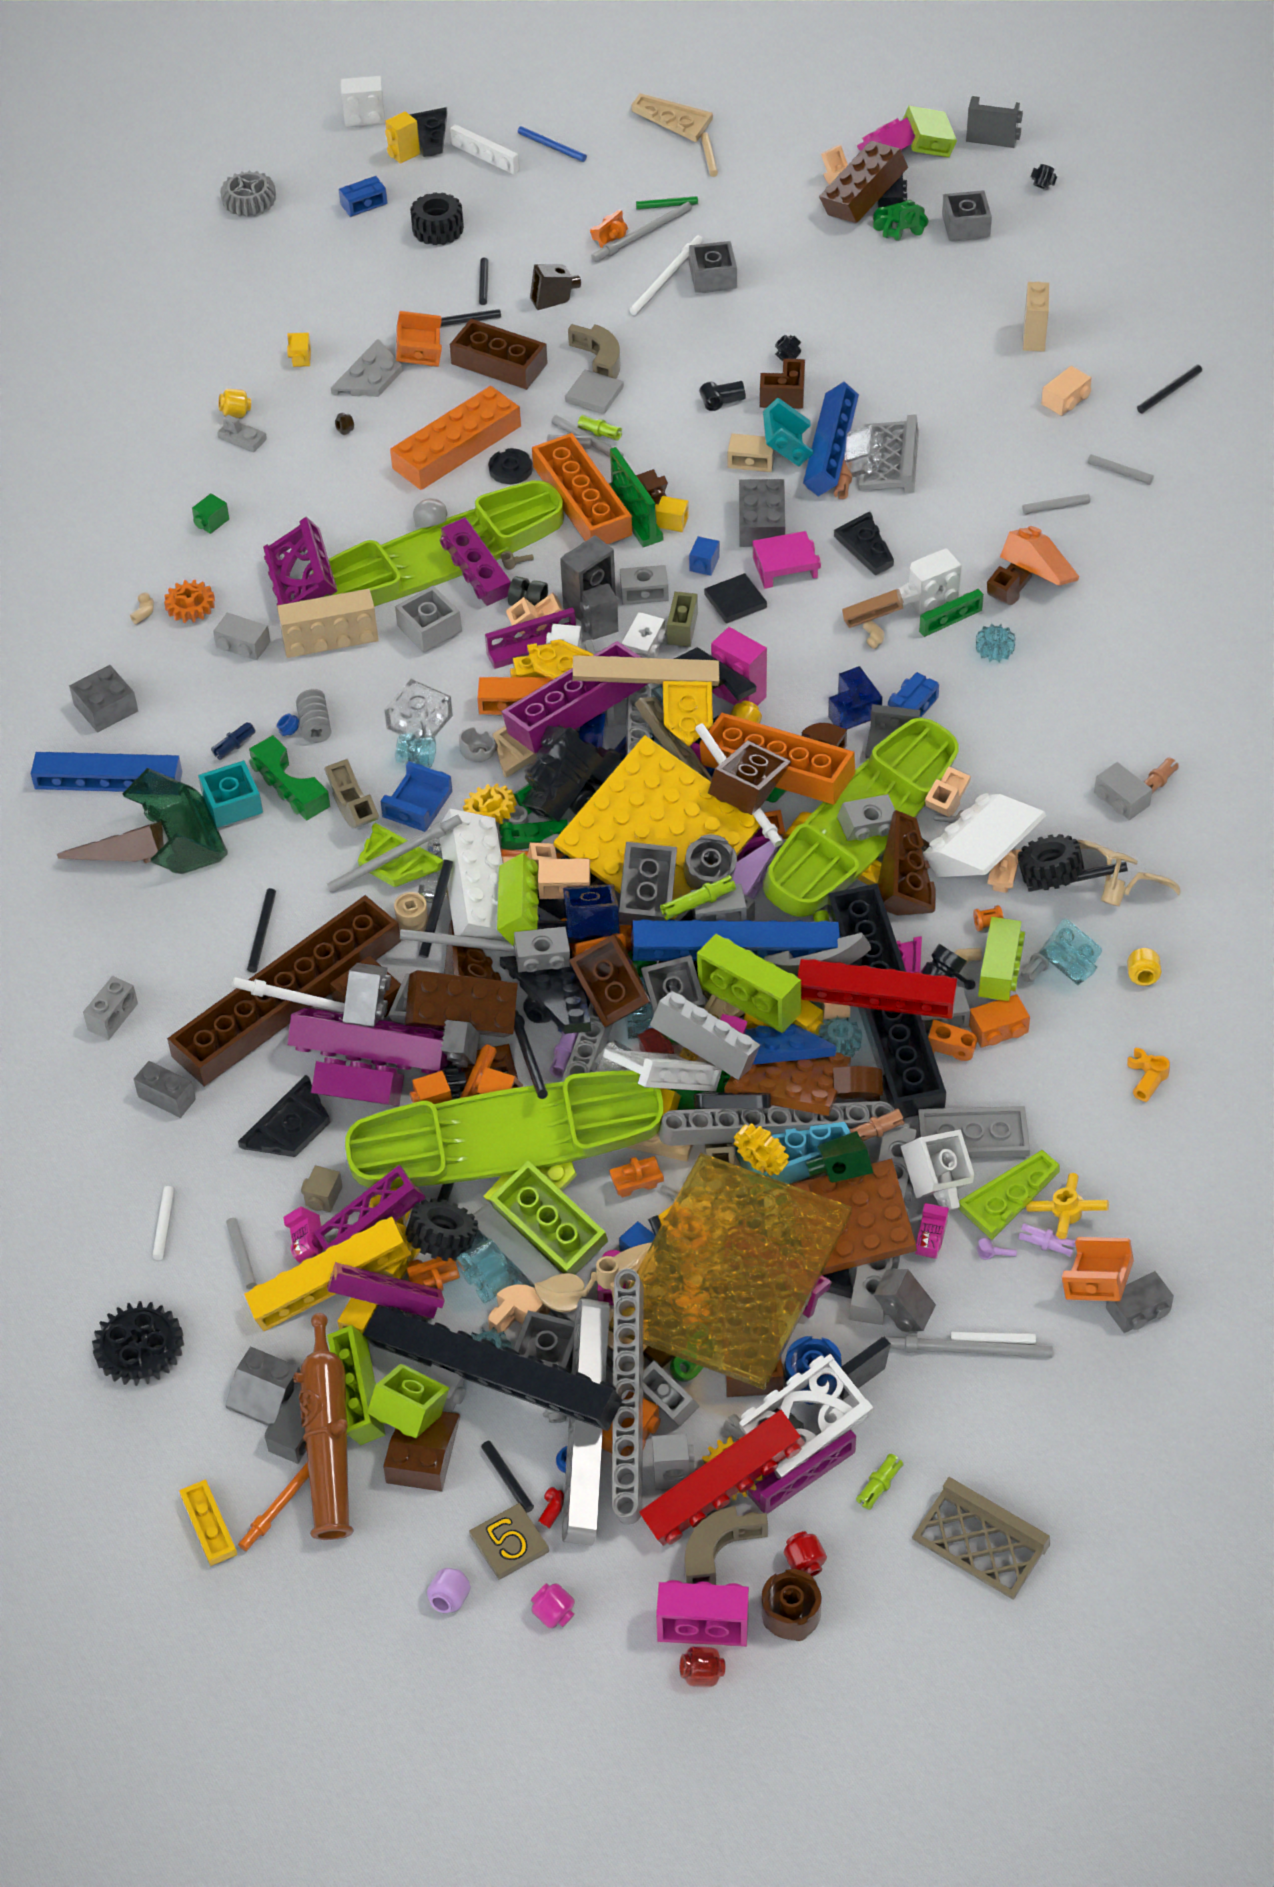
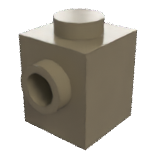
M315 1165L309 1179L306 1178L301 1187L305 1205L316 1211L331 1212L343 1187L340 1172Z

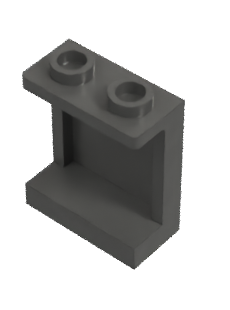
M972 96L968 107L966 142L1014 148L1016 140H1020L1022 128L1018 127V123L1022 122L1023 111H1020V103L1016 102L1014 109L979 105L980 97Z

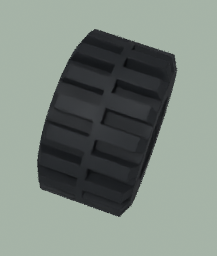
M433 192V194L428 193L423 197L420 196L417 198V201L412 203L410 208L412 232L420 242L445 245L448 242H453L454 239H458L460 234L463 233L462 204L453 195Z

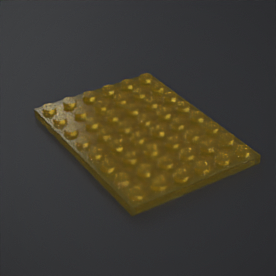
M700 1153L637 1270L644 1288L643 1344L765 1390L852 1214V1207ZM632 1281L630 1283L628 1289H631L635 1285V1281ZM635 1308L625 1309L622 1315L625 1317L631 1316L635 1312ZM613 1315V1317H612V1319H611V1321H610V1323H609V1327H608V1328H609V1331H610V1332H613V1333H614V1315ZM634 1335L625 1336L631 1340L635 1339Z

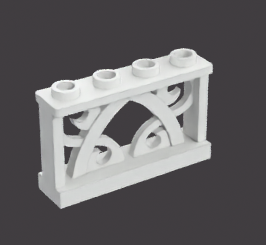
M831 1354L825 1358L823 1356L816 1358L809 1365L811 1369L803 1375L797 1373L786 1382L787 1387L780 1392L778 1390L772 1391L764 1398L763 1401L765 1403L757 1409L752 1407L741 1416L742 1420L739 1422V1426L746 1435L756 1428L759 1421L774 1415L775 1412L772 1411L780 1405L788 1419L794 1403L811 1402L823 1405L818 1416L821 1433L816 1436L806 1429H796L799 1435L805 1438L806 1442L801 1446L802 1450L796 1456L790 1459L786 1457L783 1462L778 1463V1468L774 1471L778 1479L787 1475L873 1415L874 1407L864 1398ZM823 1374H831L837 1380V1388L832 1395L827 1394L829 1390L828 1380L827 1384L823 1387L817 1385V1379ZM809 1384L810 1391H800ZM843 1387L857 1403L856 1407L852 1408L844 1401L838 1399ZM829 1408H833L829 1415L833 1414L837 1418L833 1423H828L824 1419Z

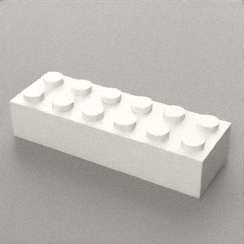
M449 809L442 822L456 815H459L462 820V824L447 831L446 835L440 838L443 860L453 861L447 890L454 935L507 941L497 930L499 866L503 863L495 818Z

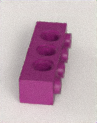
M466 517L442 527L440 544L445 551L447 550L450 553L453 564L456 567L459 566L462 570L465 581L471 583L477 598L482 599L485 605L488 606L508 597L511 584L510 579Z

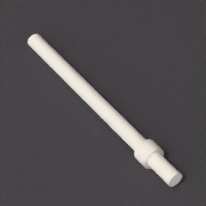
M697 235L681 249V253L629 309L632 315H636L682 263L689 258V245L701 244L703 241L701 236Z
M234 977L232 987L251 991L252 995L260 997L267 995L344 1013L345 1003L266 985L265 981L257 979L249 981Z

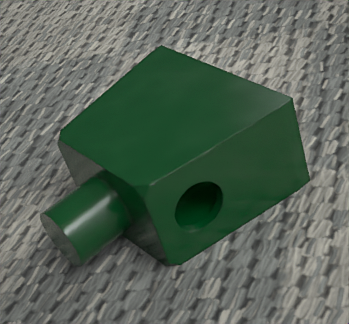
M857 1131L817 1146L820 1157L805 1161L810 1177L825 1173L831 1183L874 1173L867 1147Z

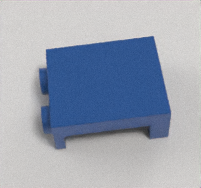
M408 761L406 764V775L393 795H384L380 801L382 817L423 832L427 831L453 792L451 776L442 771H436L421 764Z

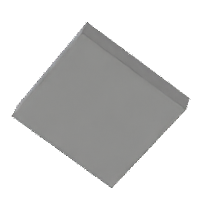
M584 369L565 395V402L605 414L623 389L624 381Z

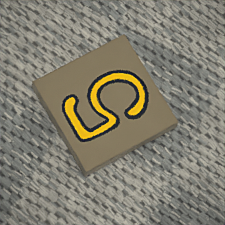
M520 1503L469 1530L470 1537L498 1580L549 1552V1546Z

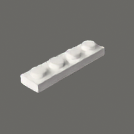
M456 124L450 128L453 146L509 173L516 174L519 171L517 153Z

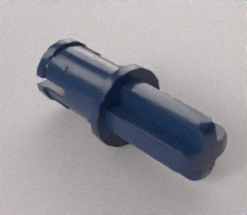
M246 722L234 732H228L226 734L227 737L211 747V751L215 757L219 755L217 759L221 760L235 748L239 749L241 747L240 744L255 734L256 730L251 723Z

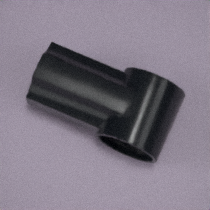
M743 381L717 385L715 382H706L699 389L705 408L709 411L720 409L724 403L746 399Z

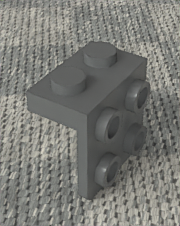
M872 704L870 732L865 758L868 759L874 747L896 729L911 719L920 718L921 710Z

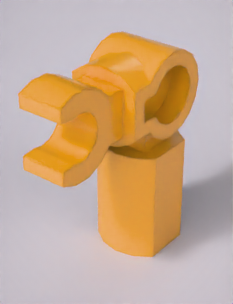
M1135 1048L1134 1057L1139 1059L1128 1057L1127 1066L1136 1070L1143 1069L1145 1074L1134 1088L1133 1094L1135 1098L1147 1102L1161 1081L1169 1077L1170 1061L1164 1056H1148L1143 1049Z

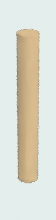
M704 132L701 134V140L710 176L715 177L718 171L709 134Z

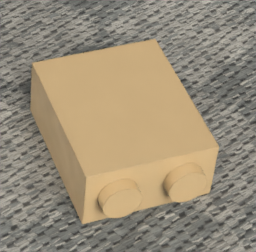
M1048 282L1027 283L1023 351L1045 352L1049 313Z

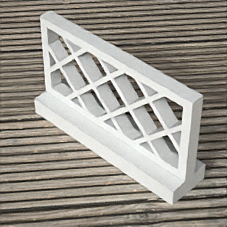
M605 1049L603 1057L641 1074L638 1084L644 1087L716 1091L722 1072L720 1068L710 1062L689 1061L676 1054Z

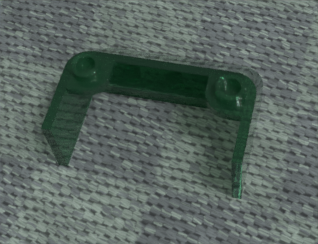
M146 768L122 793L123 797L142 804L144 815L148 820L152 822L161 821L169 841L150 859L152 863L169 869L175 874H184L218 863L228 854L203 796L195 788Z

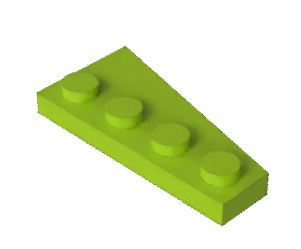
M1041 1150L959 1200L960 1207L958 1209L993 1240L1060 1172V1165L1044 1150Z

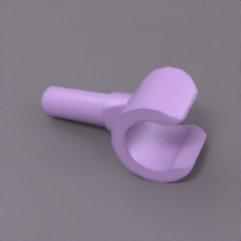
M983 1238L978 1241L979 1246L976 1248L979 1256L984 1260L990 1259L994 1255L1016 1257L1017 1250L993 1247L989 1238Z

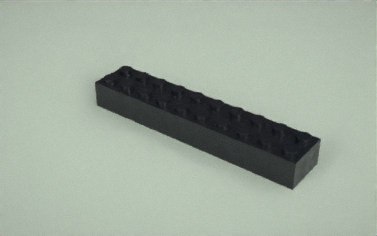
M878 884L828 893L827 911L830 921L838 922L840 938L862 933L871 946V950L849 965L895 969L906 972ZM858 1007L876 1066L882 1069L883 1088L888 1103L894 1107V1110L898 1108L903 1118L918 1115V1109H944L946 1090L921 1015Z

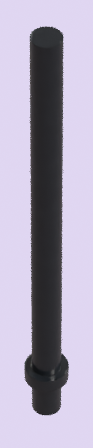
M515 1010L514 1031L537 1097L545 1099L548 1096V1092L524 1028V1018Z

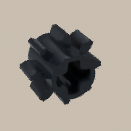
M1040 164L1038 169L1033 168L1030 176L1034 180L1033 185L1046 190L1050 185L1054 186L1058 177L1054 173L1055 169L1045 164Z
M783 335L775 344L778 350L775 355L781 361L783 359H796L801 353L799 347L801 341L795 335H790L789 337Z
M457 1066L444 1067V1075L450 1087L452 1099L460 1098L459 1092H462L466 1086L465 1072H458Z

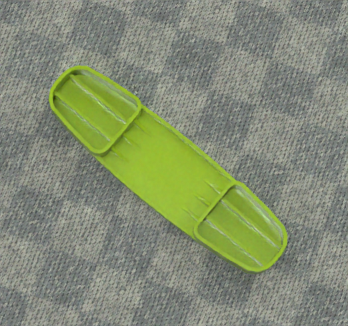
M533 480L483 494L475 500V509L446 518L445 522L438 525L420 528L382 545L374 540L363 541L329 558L338 590L333 595L370 589L375 607L463 575L459 566L456 567L453 564L450 553L442 548L440 538L442 527L466 517L497 561L501 559L502 553L507 551L514 553L558 530L564 520L562 497L550 483Z
M915 718L896 729L876 745L870 757L855 770V775L836 803L833 805L822 802L803 824L798 825L779 849L763 879L765 896L782 911L792 916L806 917L811 916L828 904V893L842 891L850 886L885 852L888 835L872 836L865 840L847 841L837 818L844 802L889 795L895 810L916 818L925 807V799L936 779L941 781L949 766L952 767L959 752V744L955 736L931 719Z
M631 1070L572 1074L564 1082L545 1084L548 1096L545 1099L537 1097L534 1085L484 1093L437 1104L429 1101H419L357 1120L350 1126L345 1136L347 1161L353 1178L360 1185L367 1188L372 1187L398 1165L405 1170L415 1186L448 1184L510 1175L517 1172L528 1160L537 1169L552 1167L626 1148L653 1138L659 1132L663 1117L662 1094L660 1088L644 1087L638 1084L641 1074ZM400 1176L392 1182L391 1188H400L405 1184Z

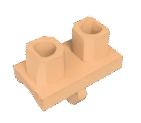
M1011 850L990 870L987 884L993 885L994 891L1006 893L1008 888H1013L1019 864L1017 857L1021 850Z

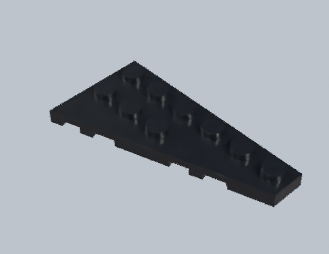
M570 950V959H572V952ZM516 955L500 957V966L503 969L509 970V976L519 981L520 987L535 1003L539 1002L541 1004V1009L544 1013L549 1012L552 1016V1021L564 1034L591 1032V1022L584 988L571 963L569 967H562L560 969L518 972Z

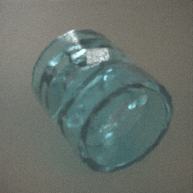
M401 732L396 744V763L407 764L410 761L427 768L432 767L436 753L435 737L421 735L417 738L415 734Z

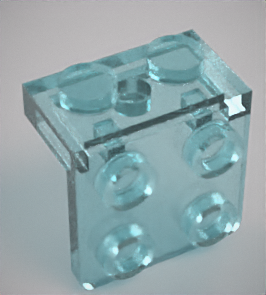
M1063 919L1039 953L1075 984L1080 985L1093 975L1098 968L1094 963L1102 953V948L1071 921Z

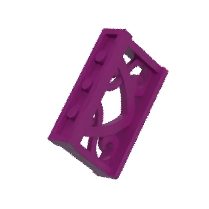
M307 516L300 520V525L271 545L266 544L263 546L265 552L264 560L269 567L268 575L274 586L272 590L278 600L276 605L321 598L326 594L331 596L338 591L320 528ZM284 554V558L281 560L280 555ZM297 558L302 561L310 560V563L303 572L302 579L289 578ZM295 593V598L292 600L291 595Z

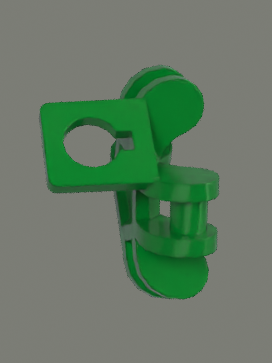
M912 200L880 207L873 212V228L877 231L883 230L884 238L890 236L894 237L896 241L901 240L903 229L910 228L914 235L920 236L929 221L924 214L925 209L915 204ZM893 222L898 223L896 229L891 228Z

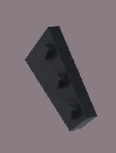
M447 107L409 114L417 120L419 147L423 157L443 153L448 114Z
M871 511L834 529V537L875 576L894 566V558L886 542L882 540L880 530L873 521Z

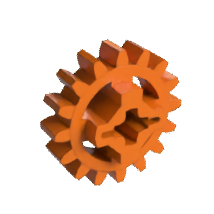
M184 580L183 585L175 583L176 588H169V594L164 595L165 609L168 611L169 617L174 616L175 621L182 618L183 623H186L188 619H191L194 623L196 618L199 617L203 620L204 614L210 615L211 609L215 608L214 592L211 591L210 586L205 587V582L203 581L199 584L196 583V580H193L192 583Z

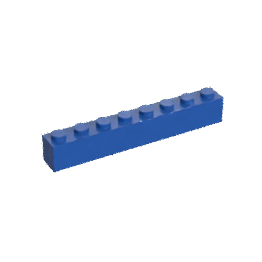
M643 919L633 921L632 961H671L690 955L693 961H697V952L715 934L730 939L734 944L745 950L752 951L762 959L765 956L789 951L794 958L838 948L837 939L840 938L838 922L829 921L804 922L800 920L794 922H779L776 920L764 922L751 920L650 921Z

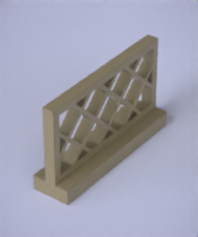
M948 1477L945 1481L942 1492L912 1536V1539L1012 1600L1018 1594L1042 1554L1045 1555L1050 1547V1535L951 1477ZM946 1500L956 1506L958 1515L941 1518L939 1509ZM960 1509H962L963 1511H965V1512H967V1513L961 1514V1510H960ZM937 1514L938 1519L933 1520V1518ZM975 1517L981 1521L983 1530L966 1533L963 1520ZM960 1521L963 1534L946 1538L943 1524ZM939 1525L943 1539L930 1541L922 1535L928 1527ZM1000 1532L1007 1537L1008 1545L991 1548L989 1534ZM985 1536L988 1549L971 1553L968 1539ZM965 1540L968 1554L955 1556L950 1553L948 1543ZM1026 1547L1034 1552L1029 1561L1017 1563L1014 1549ZM1010 1551L1013 1565L996 1568L993 1554ZM990 1555L993 1569L980 1571L975 1568L973 1558ZM1024 1568L1023 1572L1020 1575L1019 1569ZM1015 1570L1017 1581L1012 1589L1000 1583L999 1573Z

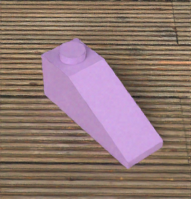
M769 841L736 862L732 880H734L735 884L742 885L743 894L754 900L763 886V879L769 865L782 845L774 847L772 842Z

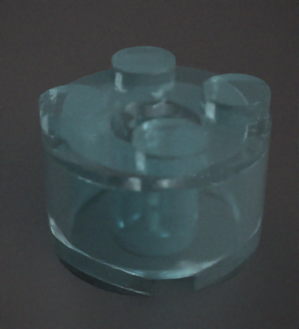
M487 1237L456 1258L458 1264L463 1269L461 1271L463 1277L469 1285L474 1283L477 1288L476 1293L484 1304L496 1298L497 1293L502 1289L518 1283L512 1267L508 1268L505 1256L491 1238L488 1239Z

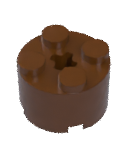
M788 1569L784 1573L772 1575L766 1581L762 1590V1619L765 1628L783 1639L795 1641L806 1639L816 1629L821 1618L822 1595L815 1579L810 1574L797 1569Z

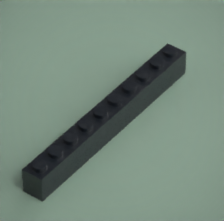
M377 1306L363 1333V1336L374 1347L429 1367L433 1364L456 1373L465 1380L606 1431L609 1430L623 1401L617 1394L616 1387L608 1382L601 1381L599 1384L593 1382L590 1377L583 1373L577 1372L576 1375H573L560 1365H545L542 1360L531 1355L528 1358L522 1357L512 1348L505 1347L503 1350L497 1348L489 1340H474L471 1335L459 1330L455 1333L441 1323L429 1324L418 1315L406 1316L404 1312L393 1306H390L389 1309Z

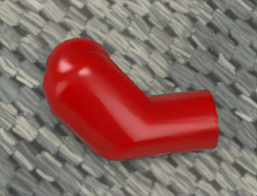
M550 1487L545 1492L544 1499L549 1503L538 1519V1522L549 1529L560 1514L564 1503L563 1491L557 1490L555 1487Z

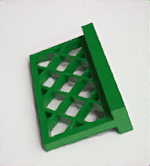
M617 447L611 448V483L609 485L632 516L633 534L643 548L664 541L663 533L656 524L655 502Z

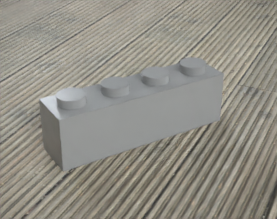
M673 991L659 1001L650 1024L654 1029L738 1080L751 1069L760 1048V1044L752 1040L750 1036L742 1034L732 1028L727 1022L719 1020L709 1014L704 1008L696 1006L686 1000L684 996Z

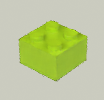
M399 1364L375 1385L367 1414L375 1417L381 1423L389 1424L399 1429L404 1435L417 1438L441 1416L450 1388L403 1364Z

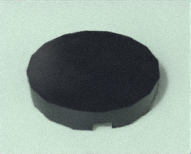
M508 448L505 449V452H496L490 458L488 463L489 473L495 481L502 484H517L527 480L532 474L533 462L527 452Z

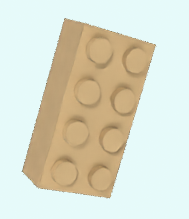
M370 589L277 605L287 658L379 641L375 608Z

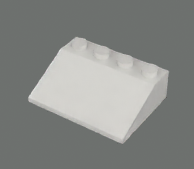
M985 793L977 797L976 803L971 808L964 810L956 822L948 825L940 837L932 840L929 844L930 847L923 854L937 877L986 875L1047 816L1046 813L1002 794L989 795Z

